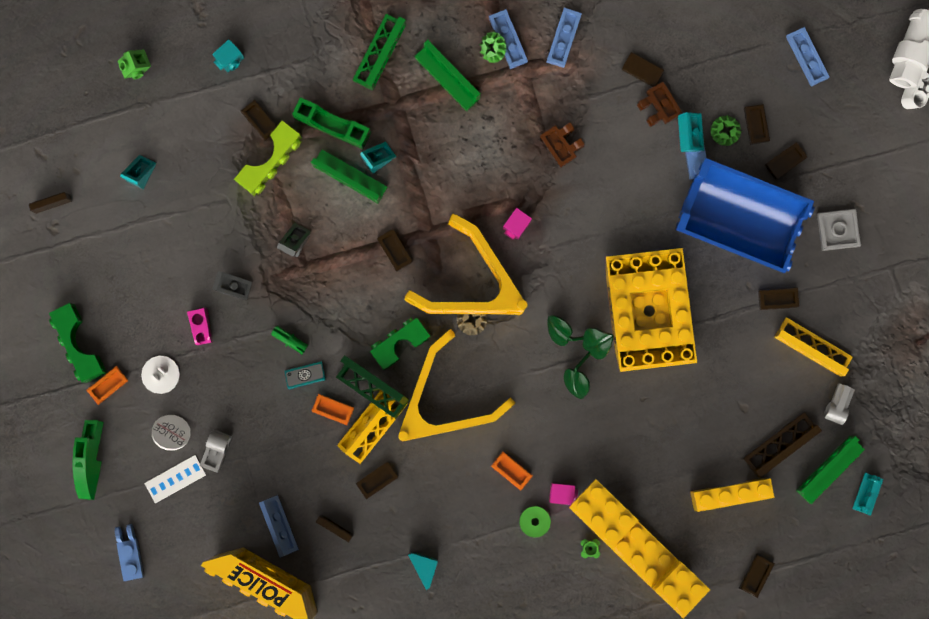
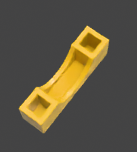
M760 478L729 486L690 491L693 508L697 512L775 498L771 478Z

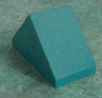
M386 141L360 153L362 160L373 174L397 157Z
M139 155L121 173L120 177L144 189L156 166V162Z
M410 552L408 556L427 590L431 586L438 559Z

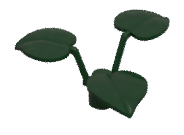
M550 315L547 319L548 332L551 339L557 345L565 346L568 344V341L583 340V348L589 351L575 366L574 370L568 368L564 372V383L569 392L579 399H584L589 393L590 382L587 376L578 370L590 355L595 359L605 358L611 349L614 335L597 328H589L585 331L584 336L571 337L573 330L569 323L558 316Z

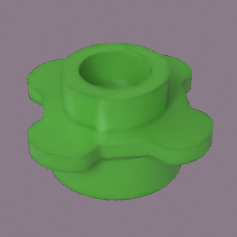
M583 539L581 541V556L583 558H598L600 556L599 540L588 541Z

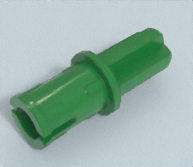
M279 326L272 330V336L285 343L286 347L289 346L303 355L308 344L295 337L294 333L290 334Z

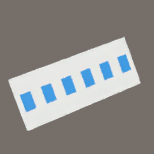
M194 455L144 484L154 502L157 503L206 476Z

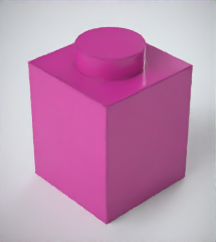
M516 208L503 226L504 234L511 239L516 238L519 240L531 223L532 218Z
M551 483L550 503L571 505L577 499L578 490L575 489V485Z

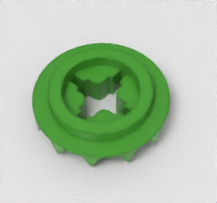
M489 32L482 37V43L479 45L481 46L480 53L484 56L483 59L490 63L502 60L506 53V42L503 36L497 32ZM490 44H494V51H490Z
M728 115L720 116L711 126L712 138L716 143L723 146H729L737 142L742 132L736 118ZM723 125L727 128L733 127L729 131V135L727 133H720L724 129Z

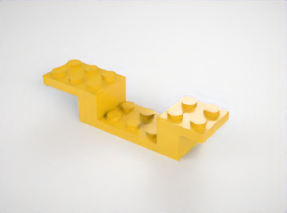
M597 479L569 506L604 543L683 619L710 591L690 569L664 547Z

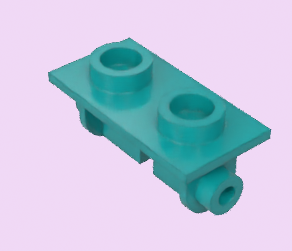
M864 473L852 509L871 516L883 479Z

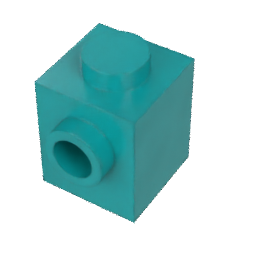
M229 39L212 54L215 58L214 64L220 70L224 68L227 72L238 68L240 61L244 59L243 54Z

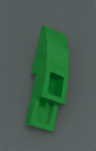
M85 420L82 437H75L73 447V479L78 499L94 500L102 464L101 461L96 460L104 423L102 421Z

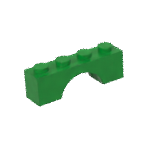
M301 97L292 113L295 120L364 150L371 135L370 128L355 121L337 117L317 104Z
M68 303L50 312L51 318L49 322L59 334L57 336L61 346H65L67 351L65 354L70 364L73 363L75 368L74 374L77 380L87 383L106 374L107 371L99 355H87L77 346L76 331L83 320L75 304Z

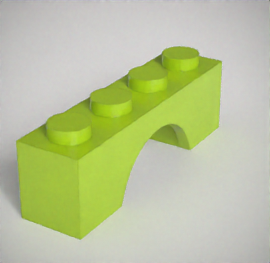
M283 120L270 134L274 142L272 157L260 166L245 165L234 178L239 185L253 196L260 194L264 190V184L267 180L274 178L278 172L276 169L288 161L290 152L296 150L302 142L300 141L302 139L301 135Z

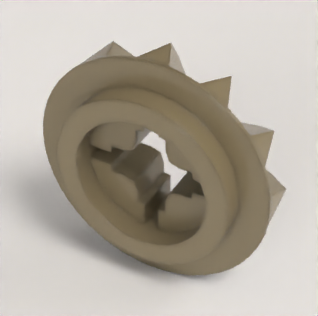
M458 314L457 325L463 333L477 335L487 325L486 314H472L473 317L480 316L475 321V328L472 323L464 324L469 319V314Z

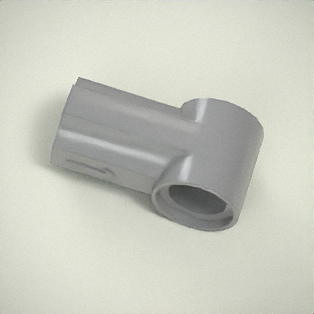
M840 383L837 384L833 398L826 406L823 417L843 425L848 417V406L855 389Z

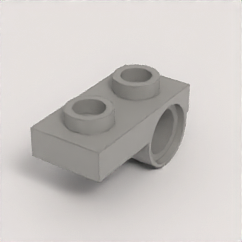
M217 430L211 431L200 467L219 473L232 436Z

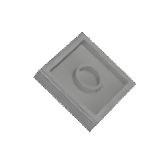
M856 209L817 213L822 251L861 246Z

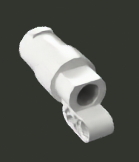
M917 9L910 15L909 20L911 22L903 41L899 42L892 59L895 66L889 80L894 85L905 89L901 99L905 109L923 107L929 98V74L927 73L929 68V10Z

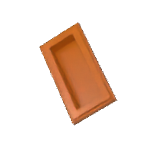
M115 366L86 391L99 405L129 380Z
M318 394L312 412L348 425L354 407Z
M502 452L491 465L492 468L520 491L533 477L505 452Z

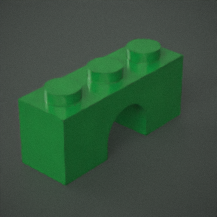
M411 317L403 323L404 327L399 331L394 329L387 335L388 339L383 342L379 340L371 346L373 348L370 351L384 371L400 360L395 353V346L399 341L407 340L417 348L431 338L418 318L413 320Z

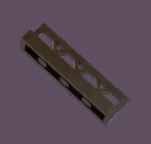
M803 412L743 459L756 477L761 478L822 432L818 425H814L806 413ZM802 419L809 425V428L804 432L797 431V423ZM786 431L793 432L792 441L789 443L781 442L782 434ZM770 443L778 444L777 452L773 455L766 454L767 445ZM754 455H763L762 464L755 468L749 459Z

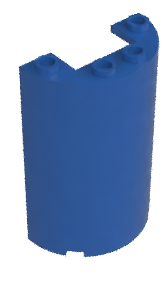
M705 158L699 167V173L695 175L678 217L680 221L676 224V230L782 273L789 271L793 263L791 260L792 255L790 254H793L796 247L794 241L796 236L799 237L802 233L803 226L801 224L803 220L812 216L815 209L813 206L814 201Z

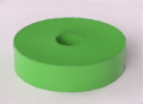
M530 506L521 513L519 524L527 536L537 538L547 533L551 520L545 509L539 506ZM533 518L538 519L537 525H532L531 521Z

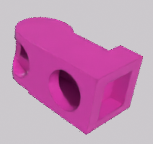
M207 308L188 311L187 314L195 344L212 343Z

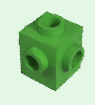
M144 49L129 50L118 60L119 68L124 78L139 79L151 67Z

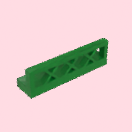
M388 14L385 15L353 78L354 82L372 91L374 90L406 27V19L402 17L396 19ZM389 20L395 23L392 31L387 33L385 25ZM386 37L387 41L384 47L378 49L376 44L378 39ZM378 54L375 64L370 66L368 62L369 57ZM370 71L366 82L358 79L361 72Z
M429 40L424 42V48L415 55V59L467 112L480 100V93Z
M321 150L317 158H313L311 161L314 168L379 204L388 188L324 150Z
M848 436L796 489L809 504H812L865 450L858 443L859 439L856 436Z

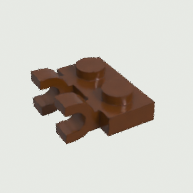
M664 81L647 90L648 97L640 100L637 104L640 111L651 104L656 108L658 113L650 116L647 120L650 127L661 120L667 124L678 118V115L683 114Z
M568 123L561 129H558L555 125L540 135V138L560 168L577 158L574 152L582 149L585 145L581 138L571 145L565 140L564 136L574 131L571 123Z

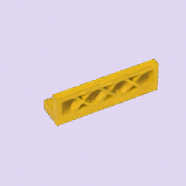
M786 317L774 338L840 377L846 376L849 371L847 367L853 356ZM787 324L794 327L796 335L792 336L784 331ZM800 336H810L812 345L809 346L802 342ZM825 345L829 355L819 352L817 346ZM840 354L846 360L841 365L834 361L833 356Z
M382 390L374 398L376 401L384 399ZM395 400L388 402L389 410L393 413L396 409L391 410V405L395 402ZM371 402L337 446L346 455L361 464L396 419ZM387 416V421L379 425L380 419ZM375 431V436L371 440H367L368 434ZM363 447V451L358 457L353 454L357 448Z

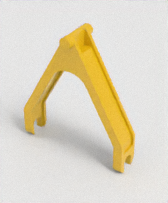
M452 214L448 225L471 238L499 283L498 296L490 302H431L409 290L404 300L428 314L522 315L527 308V302L520 295L478 227L460 216Z
M451 329L429 348L398 435L400 441H408L492 423L516 403L510 397L490 415L437 426L428 424L422 419L419 414L418 403L436 353L455 337Z

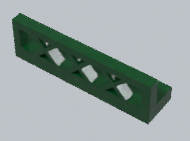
M344 355L340 361L344 366L336 378L397 419L409 399ZM349 368L354 371L355 379L346 380L343 378ZM367 380L369 389L361 391L359 381ZM382 390L384 399L374 400L373 392ZM396 400L400 404L393 413L389 410L388 402Z

